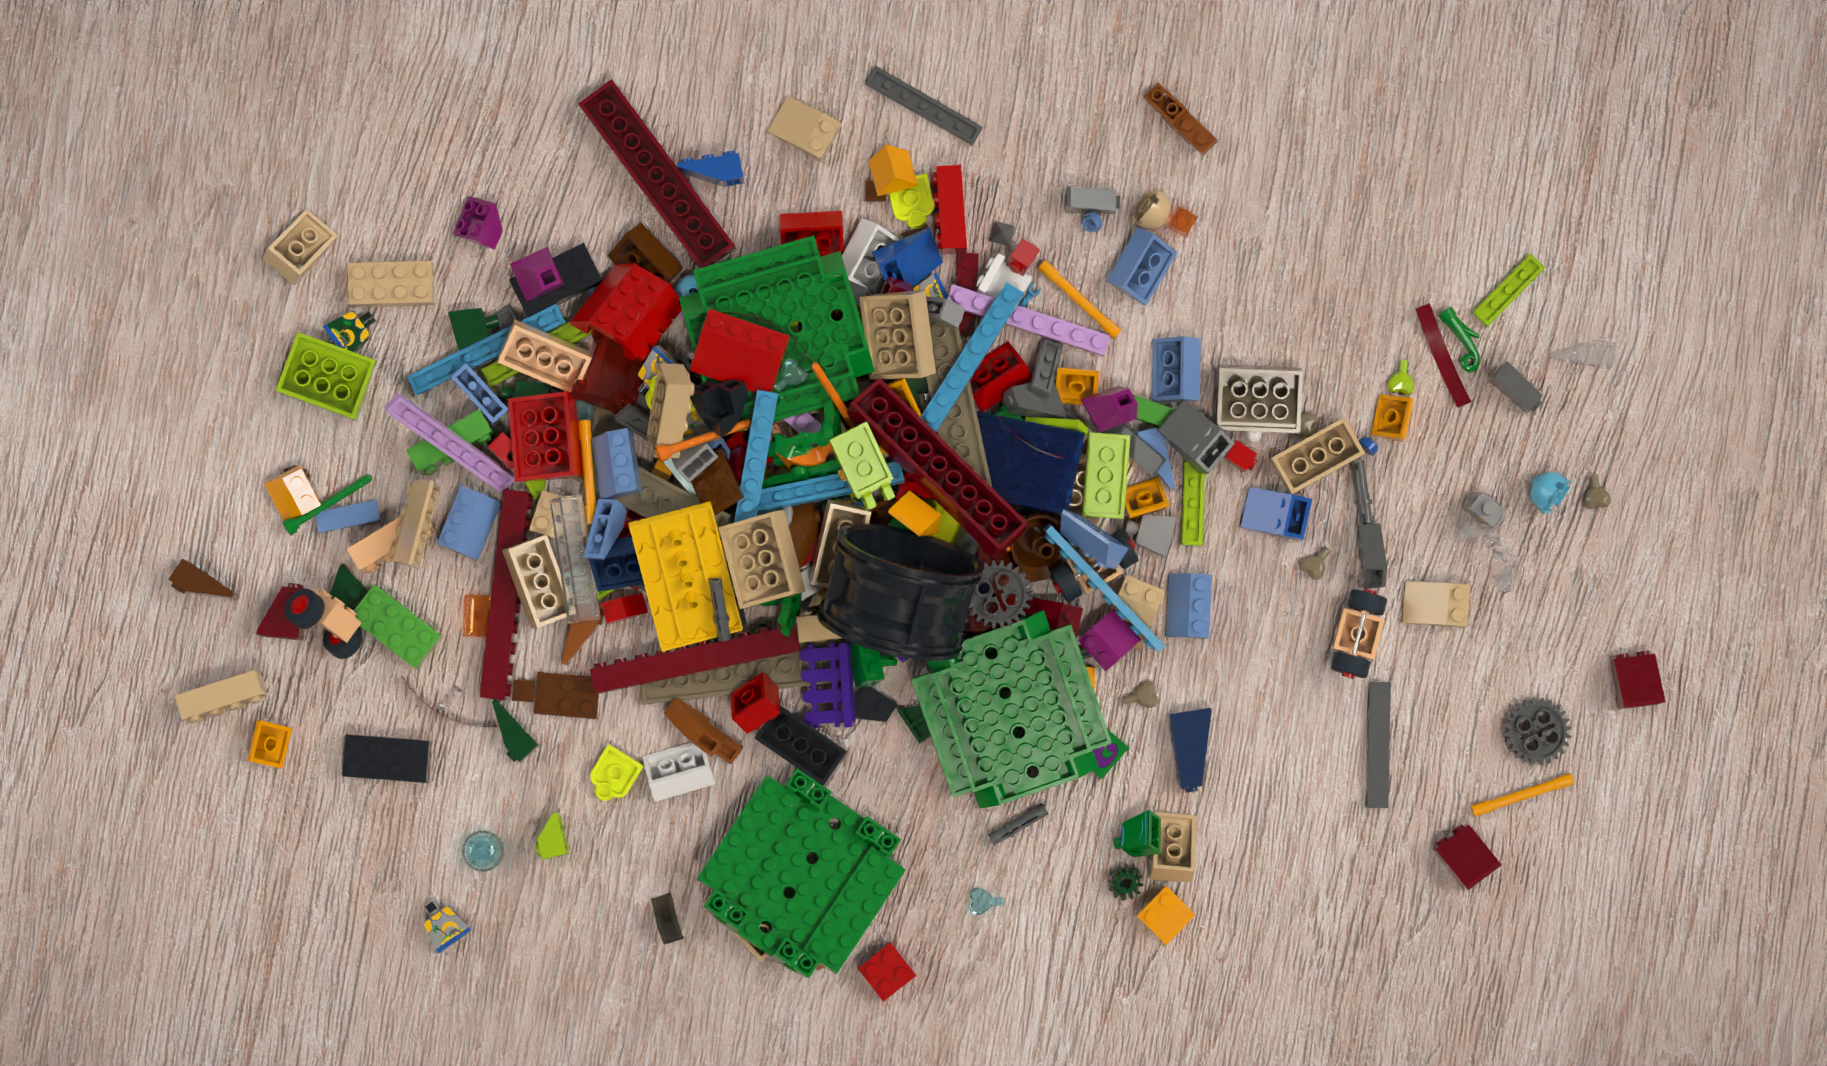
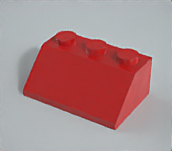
M842 210L780 214L781 245L814 236L820 257L839 251L843 255Z
M1009 341L987 354L970 380L974 402L981 413L1003 399L1002 393L1011 387L1031 382L1032 374Z

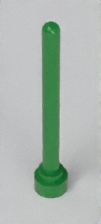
M369 474L365 475L321 502V505L297 518H287L282 521L283 526L288 534L292 536L298 532L297 529L300 528V525L370 483L372 476Z

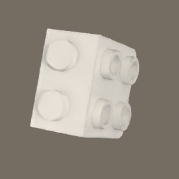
M998 253L995 258H990L986 266L989 269L986 276H980L976 284L979 287L977 292L997 298L1007 282L1025 293L1032 278L1026 273L1024 276L1012 272L1006 266V262H1004L1005 256Z

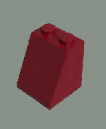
M288 583V587L282 586L259 625L256 635L304 641L305 629H300L292 624L284 613L285 605L290 596L296 591L304 589L303 585Z
M1649 650L1636 652L1637 656L1629 657L1628 653L1618 654L1616 659L1611 660L1618 710L1666 703L1656 655L1649 654Z
M1459 825L1452 831L1454 835L1448 839L1443 837L1435 843L1437 847L1434 849V852L1463 890L1471 889L1502 866L1470 825Z

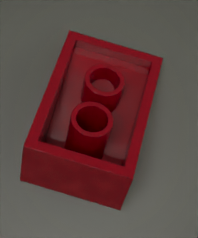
M1033 597L1032 601H1026L1030 606V609H1023L1026 616L1044 610L1050 627L1049 631L1071 624L1074 635L1077 638L1083 608Z

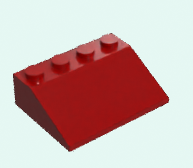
M709 309L690 371L724 382L726 379L746 382L747 390L757 393V390L772 392L790 341V336Z
M566 391L508 399L515 482L583 477L576 394Z

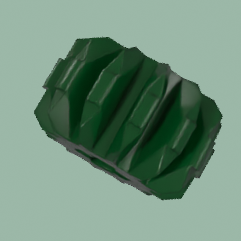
M1129 865L1125 866V873L1118 866L1119 875L1113 871L1110 873L1116 879H1108V883H1115V886L1110 887L1109 891L1117 889L1118 891L1114 894V897L1117 898L1122 893V901L1126 900L1127 893L1129 898L1133 900L1132 891L1138 895L1141 893L1135 887H1143V883H1136V880L1141 879L1142 875L1134 877L1133 875L1137 872V869L1134 868L1129 873ZM1125 877L1126 880H1131L1128 889L1125 886H1120L1121 878Z

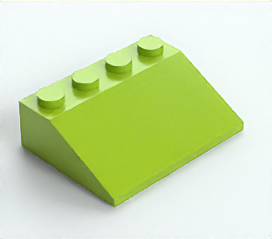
M297 332L276 391L357 421L367 395L376 360Z

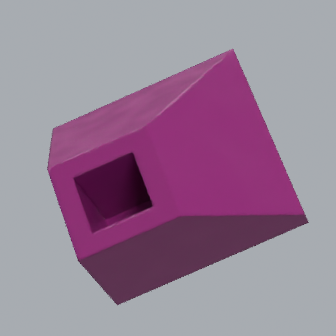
M468 196L460 218L456 223L453 235L495 250L503 232L497 206L493 202Z
M549 247L510 263L526 302L565 285Z
M1117 386L1081 399L1083 406L1099 432L1137 419L1138 403L1129 388Z

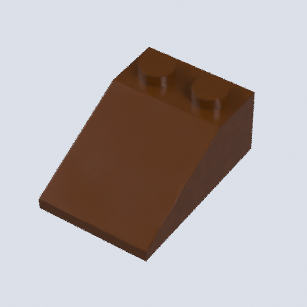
M183 558L168 579L173 582L171 587L183 594L189 592L191 594L235 600L240 598L238 594Z

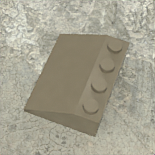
M1218 365L1216 425L1220 429L1228 431L1300 433L1303 369L1297 367Z

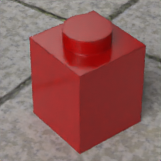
M1022 239L1011 254L1006 266L1012 272L1024 276L1036 259L1040 249L1027 240Z
M1238 440L1235 441V444L1224 458L1244 473L1247 469L1251 471L1258 461L1255 459L1257 453Z

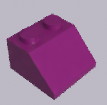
M1112 609L1078 639L1105 672L1142 640L1130 628L1128 623L1119 617L1115 609Z

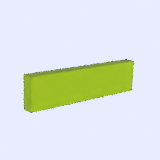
M1530 253L1472 314L1488 327L1545 267Z
M1184 462L1181 545L1202 546L1205 474L1197 473L1188 462Z

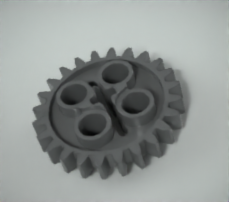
M993 560L991 567L985 562V569L981 575L980 583L974 587L969 609L974 610L970 615L972 617L978 615L976 620L978 623L984 619L985 627L992 623L993 629L996 628L997 624H1000L1001 628L1004 629L1006 622L1012 627V620L1014 619L1019 623L1018 615L1026 616L1023 609H1030V606L1026 603V601H1032V597L1027 596L1028 593L1033 592L1032 588H1026L1030 581H1023L1026 576L1025 572L1018 574L1020 571L1019 567L1012 570L1011 562L1007 567H1005L1003 560H1001L999 566ZM991 577L994 578L1000 593L1004 592L1001 594V598L1007 609L1006 612H1003L997 597H993L996 594L990 582ZM1000 577H1009V583L1006 586L999 585ZM988 584L990 591L987 594L979 593L981 585ZM1010 595L1017 596L1018 600L1015 605L1007 604L1006 600ZM995 603L998 605V610L993 614L988 613V605Z
M1533 697L1531 704L1525 699L1523 700L1524 706L1517 703L1516 707L1518 710L1511 709L1510 712L1513 716L1505 718L1510 723L1503 725L1504 728L1508 729V732L1504 733L1503 736L1509 737L1505 744L1512 745L1509 752L1516 750L1515 758L1522 755V762L1525 763L1530 759V765H1534L1536 760L1539 765H1543V759L1549 764L1551 763V756L1556 760L1559 759L1557 752L1564 754L1565 751L1562 749V746H1569L1565 738L1572 737L1566 734V731L1572 729V727L1565 725L1570 720L1569 718L1563 719L1562 716L1565 714V711L1558 712L1559 704L1551 707L1552 700L1544 704V698H1541L1539 703H1537L1536 698ZM1541 712H1545L1548 715V721L1545 724L1538 720V715ZM1522 719L1526 720L1529 724L1526 731L1520 730L1518 726ZM1552 723L1555 725L1551 729L1540 732V737L1536 734L1520 739L1521 735L1534 731V726L1542 728ZM1548 732H1553L1556 735V740L1552 744L1546 740ZM1529 739H1533L1536 742V748L1533 751L1528 750L1526 747V742Z

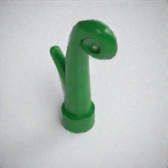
M1451 306L1440 313L1438 317L1450 328L1469 353L1462 357L1460 361L1461 367L1466 372H1474L1480 365V355L1470 336L1479 338L1480 335L1469 329L1456 316L1457 313ZM1468 359L1472 360L1471 366L1467 364Z

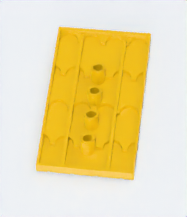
M710 501L701 505L698 504L628 523L662 652L718 637L716 624L713 623L714 610L708 582L712 578H722L726 611L730 617L728 622L730 634L743 630Z

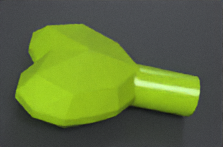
M1400 360L1399 372L1393 374L1387 383V388L1390 392L1397 393L1400 391L1406 395L1413 392L1415 386L1411 376L1407 373L1408 361Z

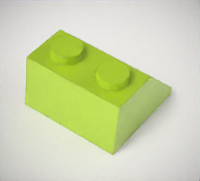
M553 813L537 838L538 844H535L537 856L542 857V860L570 854L560 813Z

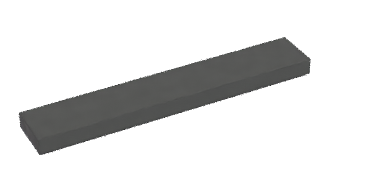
M877 66L873 68L865 82V85L971 146H973L983 129L982 126Z
M1369 682L1367 808H1388L1391 682Z

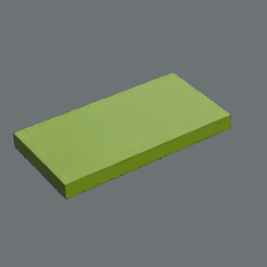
M1088 432L1081 516L1124 519L1130 435Z

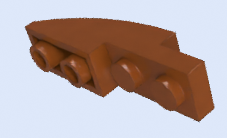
M1159 82L1143 96L1165 122L1202 156L1218 142Z
M676 696L664 711V714L686 738L711 757L716 754L732 764L744 747L709 724L710 719Z

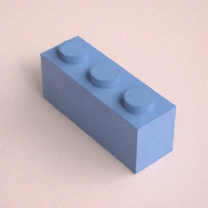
M467 363L451 376L456 384L493 424L509 411Z

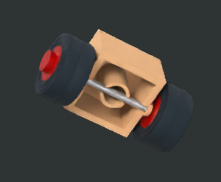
M1120 529L1110 534V536L1129 548L1119 563L1123 569H1127L1137 563L1139 560L1134 551L1136 547L1131 538L1127 539ZM1082 549L1077 551L1106 584L1123 574L1119 566H1117L1116 570L1109 567L1104 569L1096 564L1097 560L1094 557L1090 559L1080 553ZM1070 558L1068 560L1065 559L1067 565L1061 563L1050 570V575L1054 580V583H1052L1058 594L1061 593L1067 602L1080 597L1083 594L1082 590L1086 596L1095 591L1087 583L1089 578L1085 573L1080 575L1072 567L1075 563Z
M305 588L293 593L288 599L284 610L286 618L300 629H308L317 623L326 629L323 636V645L336 658L346 659L357 652L361 646L363 634L359 628L362 622L355 617L357 615L356 612L348 607L344 609L345 604L336 597L332 600L333 596L323 589L319 592L314 588L312 590Z
M1352 589L1350 591L1347 606L1360 612L1343 608L1341 611L1331 649L1338 651L1333 656L1332 670L1342 673L1343 677L1354 679V677L1367 678L1371 661L1374 660L1385 620L1384 618L1369 614L1383 615L1387 598L1377 595L1376 591L1364 589V591Z

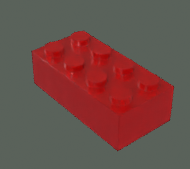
M961 164L936 166V172H932L933 188L937 187V192L934 193V208H939V213H935L936 229H940V234H937V248L942 249V255L967 253Z

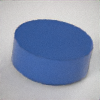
M1362 437L1359 440L1360 445L1367 454L1374 456L1378 451L1377 445L1369 438Z

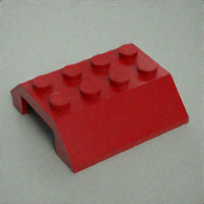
M615 264L570 321V325L586 334L593 328L624 346L623 356L632 361L636 358L639 361H643L651 351L650 348H653L662 337L660 333L664 334L672 324V319H675L682 311L680 297L668 282L637 264Z

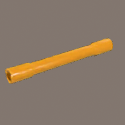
M1047 260L1038 267L1041 273L1054 282L1092 317L1110 337L1115 339L1122 330L1060 275L1059 271Z
M590 420L578 421V429L581 442L586 525H592L597 504L591 447Z
M1571 773L1535 786L1471 805L1473 816L1477 817L1513 803L1574 785V780Z

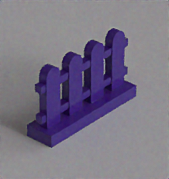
M841 642L839 647H835V643H829V647L814 648V644H808V648L801 650L799 653L802 661H809L810 668L801 673V679L804 682L811 683V690H807L802 694V699L805 703H812V711L804 714L803 719L805 723L813 724V728H819V724L834 723L835 727H840V723H844V727L855 726L851 642ZM830 660L831 668L816 669L815 661ZM836 660H840V668H837ZM832 681V689L817 690V682ZM838 681H841L842 689H838ZM833 702V710L818 711V703ZM839 702L843 704V709L841 710L839 709Z

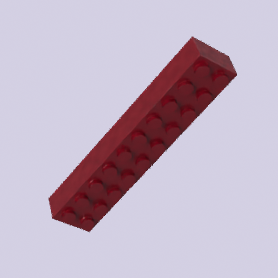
M612 79L578 103L580 109L699 269L716 264L736 249L734 243Z
M880 378L850 403L847 414L858 425L867 422L877 444L994 559L1024 534L1029 523Z

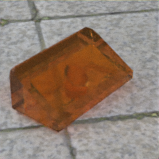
M473 594L464 596V637L486 638L490 596Z

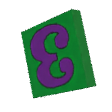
M1110 730L1108 732L1112 743L1093 749L1099 768L1092 772L1100 779L1109 772L1129 749Z

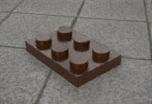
M721 448L715 451L718 458L691 481L700 504L711 502L714 516L744 498L727 456Z
M538 672L534 714L597 719L599 694L594 693L590 676Z

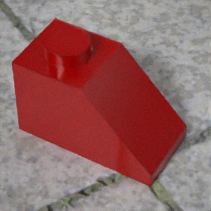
M643 593L601 603L608 625L648 613Z

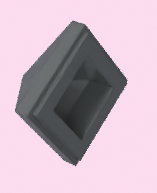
M995 221L990 242L1010 246L1015 226Z

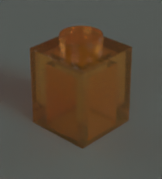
M1179 207L1168 228L1187 238L1198 216Z

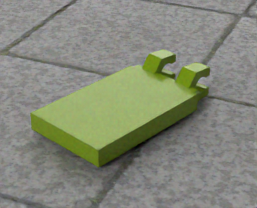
M863 422L828 440L854 497H857V499L861 498L866 510L877 506L871 493L880 489L884 500L888 501L895 497L890 486L893 479L892 474L867 422Z

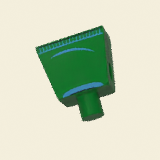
M1147 810L1124 821L1121 824V836L1113 838L1114 847L1117 850L1122 849L1131 857L1161 854V818L1152 811Z

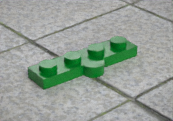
M835 458L828 459L825 463L818 465L797 466L789 470L788 473L769 476L763 482L762 488L766 489L838 474V470L841 467Z

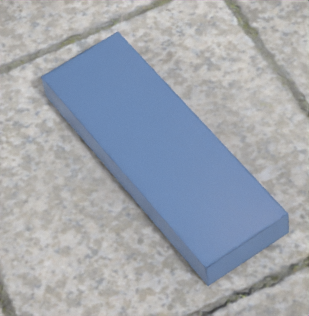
M377 500L324 510L315 516L319 533L381 521Z

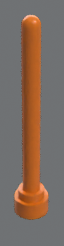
M816 362L811 365L812 370L846 421L849 429L857 426L858 424L847 414V407L820 365Z
M746 419L738 422L728 434L751 427L752 421ZM711 431L671 446L668 444L655 446V452L659 462L669 460V457L676 452L720 438V436Z

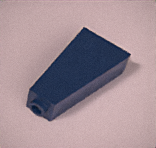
M1211 708L1169 714L1180 789H1185L1186 793L1198 791V787L1203 784L1212 714Z

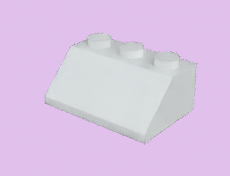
M862 218L842 255L848 279L868 288L876 295L883 278L872 252L901 239L880 225Z
M692 742L643 756L648 783L655 802L715 784L707 753Z

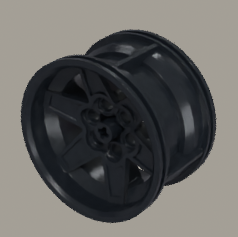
M870 523L849 524L841 527L836 540L838 551L826 597L821 600L817 614L819 622L826 629L845 640L885 654L927 661H943L958 657L961 654L965 640L962 632L974 587L980 583L984 566L976 556L957 545L931 535L918 536L909 529Z

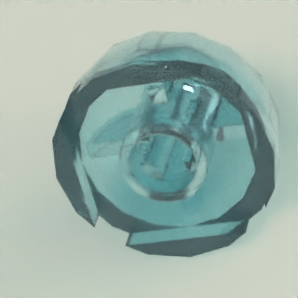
M479 830L466 838L462 846V856L465 863L471 869L478 872H487L495 869L501 863L504 857V846L502 840L495 833Z

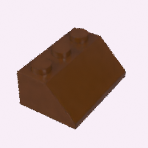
M642 223L628 231L608 255L614 264L635 263L669 284L683 269Z

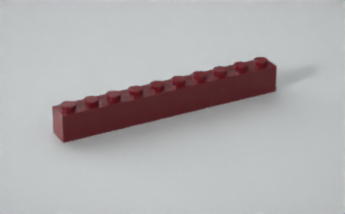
M507 489L503 491L480 698L506 701L507 696H511L512 684H508L509 676H513L514 663H511V656L516 653V642H513L514 634H518L519 622H516V613L521 611V601H518L519 595L502 550L529 540L525 536L526 530H529L531 526L528 510L533 508V497H530V493L526 491Z
M779 625L777 630L771 631L770 627L759 629L758 634L750 635V631L739 633L738 638L728 641H718L709 644V640L697 642L696 647L689 648L686 645L678 647L676 651L672 652L658 650L655 651L656 655L649 657L647 653L635 655V660L627 661V658H620L614 660L615 664L606 665V662L594 664V668L590 669L594 693L601 694L800 652L801 647L796 626L792 627L789 637H785L781 633V626Z

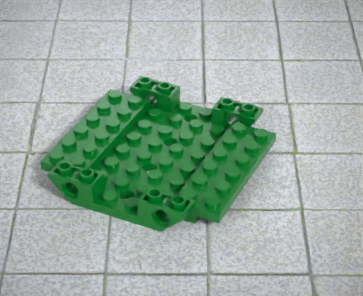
M814 236L693 270L699 292L679 298L694 354L709 309L718 312H736L760 318L776 327L752 317L727 314L785 334L779 330L781 329L795 340L793 341L790 338L772 392L778 393L773 422L824 408V403L832 400L811 368V365L815 362L820 365L843 402L856 399L860 395L856 377L875 372L841 252L820 257ZM834 310H841L843 312V318L840 321H834L831 318V313ZM795 321H799L803 325L799 333L791 331V324ZM701 375L703 383L711 381L713 385L723 383L721 381ZM747 390L745 408L738 422L746 419L752 421L757 393ZM751 427L740 430L739 432L751 429Z
M1044 610L1019 618V623L1016 620H1012V627L1006 622L1004 629L998 627L965 639L961 654L958 657L943 661H928L932 672L911 679L952 797L954 798L973 791L979 809L999 806L1080 778L1099 768L1093 749L1112 743L1071 624L1049 631L1050 627ZM994 647L997 650L995 658L986 657L985 651L987 648ZM1002 687H1008L1011 690V695L1007 698H1002L999 695V690ZM1015 727H1023L1025 734L1022 737H1015L1013 735ZM1030 766H1036L1039 769L1038 774L1034 777L1029 776L1026 772Z
M797 768L785 787L766 775L696 880L713 891L703 907L718 922L787 969L810 978L819 963L834 974L839 972L906 869L888 858L901 841L899 837L870 817L866 816L863 818L832 797L830 790ZM831 819L839 820L840 828L837 830L832 829L829 821ZM814 853L818 859L817 863H808L806 860L807 854ZM784 888H792L794 890V897L791 899L786 898L783 895ZM762 922H768L771 925L769 933H763L760 930Z

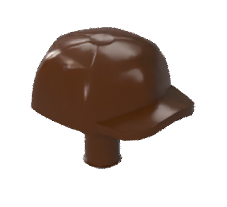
M1034 513L1027 515L1023 519L1029 524L1024 534L1010 545L1011 555L1014 562L1018 564L1020 572H1025V580L1037 582L1052 579L1050 570L1063 562V556L1058 552L1061 548L1056 543L1052 545L1044 537L1047 533L1043 529L1050 524L1060 534L1061 522L1046 514Z

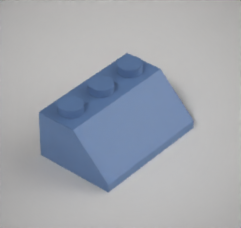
M1137 227L1106 281L1117 290L1147 306L1178 252L1155 234Z
M1181 336L1153 339L1152 401H1200V338Z
M628 428L605 432L592 438L600 499H613L642 493L633 432Z
M461 485L437 544L479 560L502 502Z
M1065 509L1062 511L1060 535L1066 538L1068 544L1074 548L1077 546L1081 548L1080 553L1090 559L1094 557L1097 560L1096 564L1104 569L1109 567L1116 570L1129 548L1083 516Z
M1169 574L1166 637L1209 638L1212 575Z

